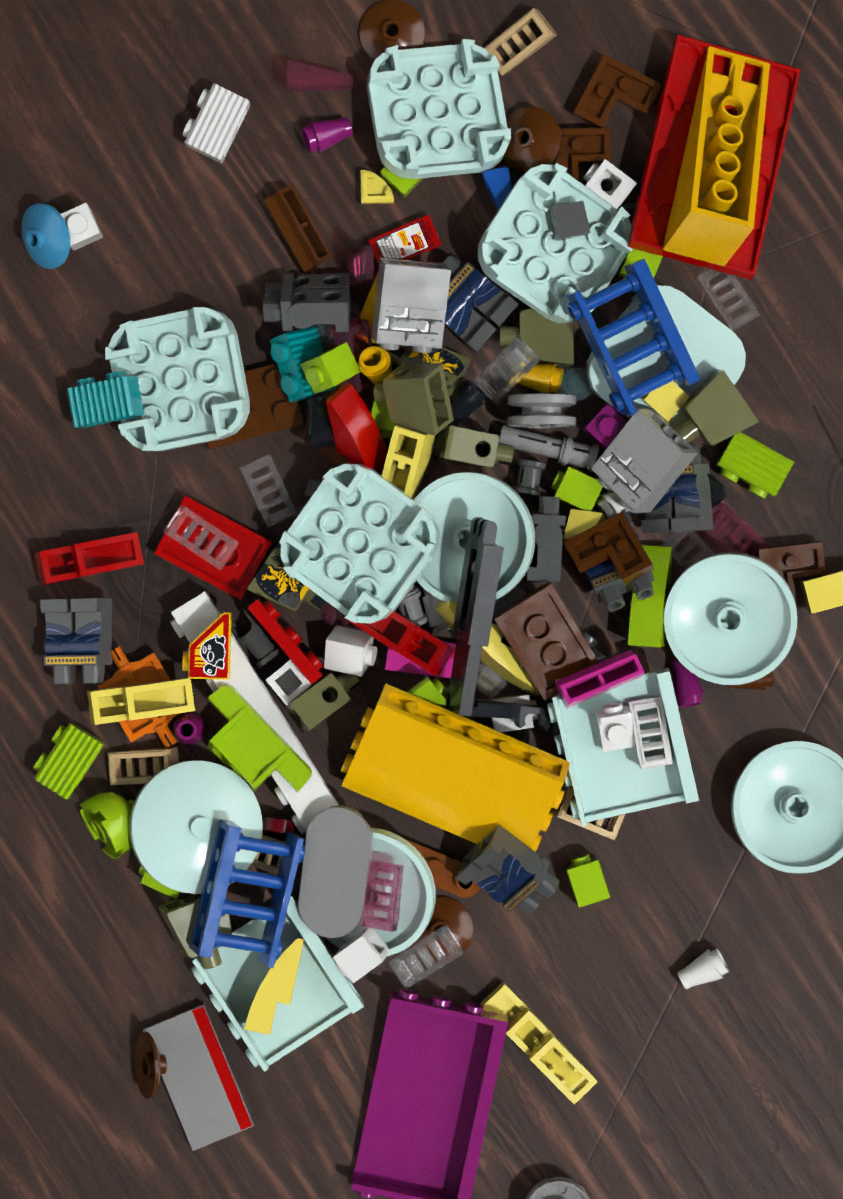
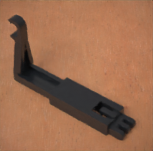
M475 517L471 523L469 539L467 538L452 638L457 639L446 709L460 716L514 719L515 726L519 728L526 725L525 717L528 714H539L540 721L538 724L547 731L551 725L549 711L538 705L474 698L482 646L488 647L504 550L503 546L495 544L497 524L482 517Z

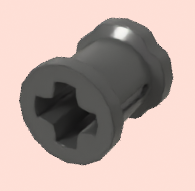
M518 459L519 471L516 486H513L512 489L518 494L540 497L541 491L538 489L542 470H545L546 464Z

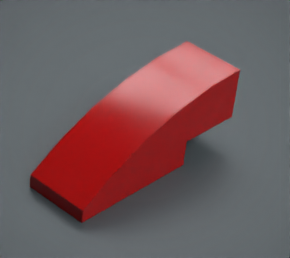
M346 383L326 400L337 453L348 457L349 464H363L382 475L388 453L384 439L362 398L352 384Z
M138 532L34 553L41 586L144 564Z
M396 611L392 612L386 619L371 624L354 623L347 620L436 677H439L455 651L453 647Z

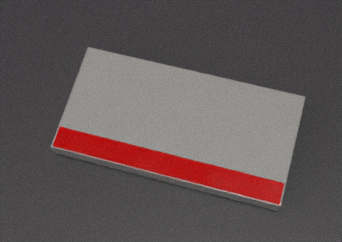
M205 1004L143 1028V1032H148L153 1037L159 1054H164L166 1057L167 1071L161 1075L192 1151L254 1126Z

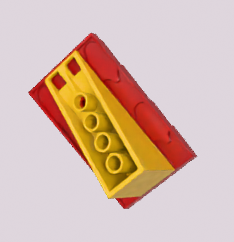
M677 35L670 53L663 91L660 95L650 150L647 155L640 193L636 202L628 247L640 251L644 250L645 252L670 259L674 258L696 266L707 267L708 269L726 274L737 275L749 280L755 276L801 69Z

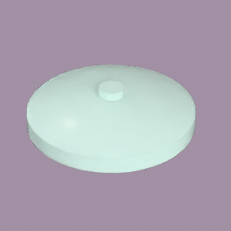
M455 473L432 482L414 499L434 516L440 530L439 546L431 561L416 580L431 595L442 601H452L457 604L467 538L469 539L471 523L475 517H482L497 524L495 544L504 547L496 599L509 593L525 576L535 549L534 524L522 498L505 482L483 473Z
M734 552L718 553L698 560L677 578L666 601L664 628L671 650L680 663L691 673L706 681L717 684L740 685L766 676L785 659L796 635L797 607L788 583L771 565L748 554Z
M791 741L766 748L746 764L738 776L733 789L731 814L734 828L740 841L754 858L775 870L798 874L822 870L843 857V759L838 754L819 744Z
M185 761L166 767L155 774L143 786L134 802L130 816V839L134 853L144 870L160 884L184 893L202 894L220 819L233 821L240 826L243 836L262 839L263 822L257 798L249 785L238 774L220 764L208 761ZM240 849L235 855V868L247 870L255 859L257 852Z
M371 828L373 832V850L364 916L350 933L342 937L327 939L340 948L371 925L391 950L387 955L390 956L411 946L428 926L435 908V883L427 862L412 844L392 832Z

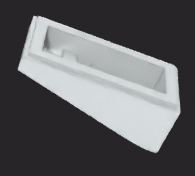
M662 696L629 701L640 769L673 764ZM657 708L658 714L638 717L637 711ZM659 721L660 727L640 730L639 724ZM662 736L661 741L642 743V738ZM664 748V754L649 757L644 755V751Z

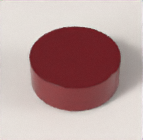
M270 817L263 818L264 831L287 834L288 831L295 832L296 825L293 821Z

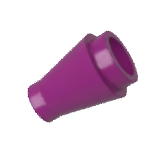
M344 117L341 119L308 122V126L302 127V136L309 153L315 151L321 153L343 139L353 136V131L349 119Z
M679 660L673 661V688L678 708L702 704V696L705 694L698 677L685 668Z
M182 713L174 721L173 732L181 743L195 744L205 735V722L197 713ZM184 724L192 725V735L183 733L182 728Z

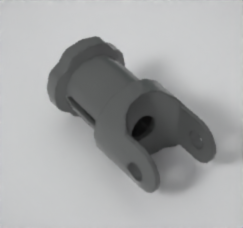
M245 607L244 613L252 623L250 631L248 633L243 632L237 623L232 620V632L242 646L248 647L257 659V666L260 669L281 654L283 650L280 647L276 648L265 633L266 629L250 612L248 607Z

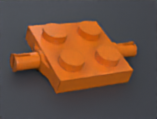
M121 646L115 648V651L112 650L110 652L119 670L115 672L112 678L97 687L103 689L171 680L155 652L140 661L129 662ZM178 714L131 721H118L130 742L137 740L145 734L155 732L164 744L165 749L170 747L171 744L173 745L178 742L168 727V724Z

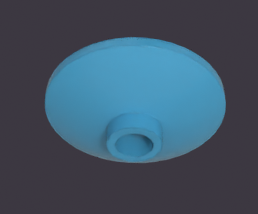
M38 203L30 206L26 210L21 224L24 246L29 256L39 266L46 269L57 268L66 261L70 251V235L66 222L61 214L49 204Z

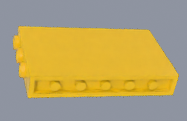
M385 684L375 709L373 710L368 707L360 726L366 728L365 732L357 731L350 748L356 751L355 754H347L341 768V772L346 773L341 786L475 844H478L480 841L482 842L484 837L500 825L536 852L542 838L538 833L540 830L547 831L553 817V813H550L551 808L557 810L565 791L561 790L571 762Z

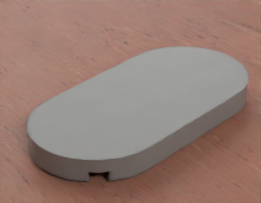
M332 806L320 812L311 821L306 834L298 900L299 913L305 925L312 932L326 938H338L350 933L360 923L365 913L373 850V832L369 823L367 824L363 818V815L348 806Z

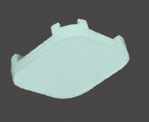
M462 39L461 43L456 45L398 50V45L386 48L385 52L375 59L367 77V92L377 152L382 164L391 173L408 179L479 173L492 169L502 160L511 141V128L508 129L498 76L500 65L496 55L492 57L486 49L474 44L475 40Z
M557 163L554 165L541 164L525 172L509 192L480 239L478 261L483 272L493 282L536 312L553 322L570 324L575 321L567 310L566 304L569 301L566 295L571 292L580 291L583 298H586L609 285L627 254L632 252L633 248L628 247L632 225L628 218L630 214L622 206L617 210L612 208L590 189L567 174L566 170L568 168ZM584 201L591 233L586 236L556 241L549 208Z
M657 285L701 379L690 386H680L678 382L675 384L690 396L716 369L724 370L735 385L745 368L746 353L742 341L732 330L683 292L671 286ZM637 294L632 297L633 300L619 318L639 309L641 302ZM643 321L605 340L604 343L611 358L614 359L652 340L655 332L650 322ZM657 351L618 371L626 389L666 370L669 361L664 352ZM591 352L586 362L590 389L597 397L613 407L609 398V394L612 392L593 352ZM644 396L632 401L636 411L638 409H652L642 400ZM679 409L667 423L675 429L688 419ZM623 415V416L626 417L628 420H630L633 415Z
M193 307L190 310L138 321H128L119 325L120 328L113 334L109 346L105 347V360H110L112 372L125 371L126 376H137L139 379L138 384L145 412L144 416L121 420V424H118L122 437H125L133 446L142 451H166L225 439L236 434L245 425L250 413V399L241 350L234 324L224 313L206 307Z
M343 464L331 468L322 477L324 480L289 530L284 531L279 542L281 544V559L284 564L283 569L291 578L299 580L345 615L344 618L354 623L371 624L386 619L399 606L433 558L439 546L440 530L436 519L425 507L375 470L363 464Z

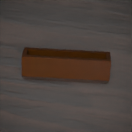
M293 184L278 190L270 197L264 199L305 274L333 257Z

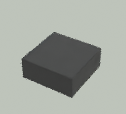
M584 201L549 208L556 241L586 236L591 233Z

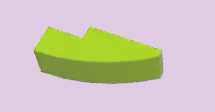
M642 545L654 567V570H652L655 580L652 582L654 595L644 600H638L634 590L632 591L628 645L661 648L665 646L664 611L670 592L672 547Z

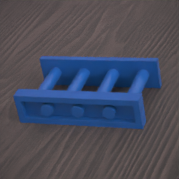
M645 259L636 260L624 266L627 272L625 279L586 298H583L580 291L571 292L566 295L569 301L566 304L567 310L571 318L575 322H579L612 392L609 394L610 401L617 412L621 411L622 415L635 414L637 411L632 401L672 381L678 382L680 386H690L701 380ZM630 290L637 293L641 302L639 309L599 329L597 328L590 310ZM643 321L651 323L655 332L652 340L614 359L611 358L604 343L605 340ZM657 351L665 353L669 361L666 370L626 389L618 371Z
M220 819L189 948L198 956L208 958L212 957L213 949H216L217 946L258 952V960L265 966L274 968L275 959L280 957L282 951V941L280 938L298 863L302 862L305 854L304 839L289 831L287 832L285 843L243 836L242 828L233 821ZM243 849L282 856L278 874L272 875L235 868L234 859L236 852ZM234 881L274 888L270 908L229 901L226 897L228 885ZM231 914L266 920L262 939L220 933L218 927L221 916Z

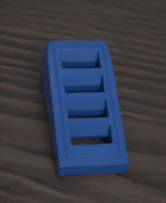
M507 167L482 172V180L497 211L512 189L509 168L507 169Z

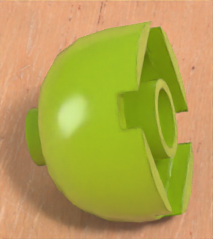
M103 792L80 803V806L83 807L80 810V814L94 840L100 839L107 845L102 848L104 853L111 859L116 860L132 848L130 816L135 801L132 799L127 801L120 794L113 792Z

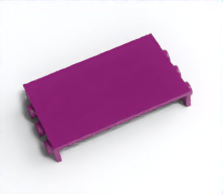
M399 989V993L392 992L351 1190L357 1191L359 1196L365 1198H376V1195L388 1197L389 1199H471L506 1036L508 1015L484 1011L483 1006L476 1003L465 1002L464 1006L451 1004V1000L446 997L432 996L431 999L418 997V992Z

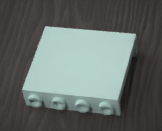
M669 668L644 673L638 679L570 708L565 707L558 693L552 696L553 702L547 704L551 723L558 722L560 735L555 736L559 755L565 754L566 760L571 762L565 778L566 787L573 786L575 799L570 800L571 810L574 819L580 818L582 827L587 826V822L685 800L686 804L699 801ZM662 696L673 764L640 769L636 747L603 752L596 711L603 710L604 705L611 703H622L623 706H628L629 701ZM657 708L639 710L637 714L640 717L658 714ZM659 721L639 724L640 730L660 727ZM662 736L642 738V743L661 741ZM664 748L644 751L645 757L664 754Z
M293 893L290 896L280 938L282 941L281 954L297 938H303L304 943L291 1003L288 1005L277 1002L270 1035L244 1030L251 1004L258 988L270 970V967L265 966L258 960V952L219 947L218 951L222 963L210 969L203 968L199 956L194 957L192 960L195 965L191 968L194 976L201 985L206 982L212 991V994L209 995L211 1002L218 1012L225 1011L231 1020L227 1023L230 1031L237 1040L242 1037L248 1046L245 1053L254 1067L260 1065L264 1072L268 1070L271 1064L349 1013L352 1012L354 1014L364 1007L363 999L349 978L343 976L338 971L336 962L333 959L334 955L323 938L312 932L303 922L299 913L298 900ZM253 918L231 934L262 939L266 920Z

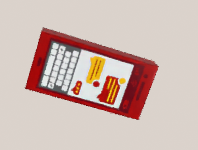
M429 215L369 240L378 265L380 258L410 260L442 246Z

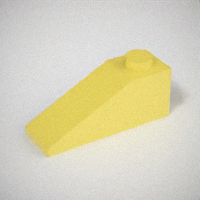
M398 424L394 426L382 476L415 499L429 463L436 435H430Z

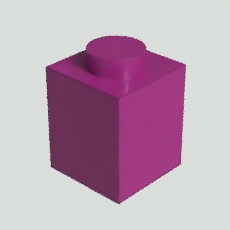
M606 404L583 431L599 444L602 449L606 450L627 424V421L609 404Z

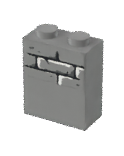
M380 258L371 337L376 343L380 344V348L399 350L400 345L412 346L413 351L423 353L432 352V348L442 349L451 269L446 264Z
M638 409L591 469L599 476L598 482L604 488L614 491L621 498L620 503L626 510L631 513H648L652 511L698 452L654 409Z

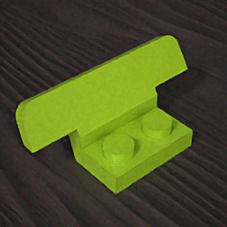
M224 685L207 698L229 721L209 741L207 748L228 769L238 774L249 785L253 793L275 770L297 793L303 788L312 776V770L309 765L232 686Z

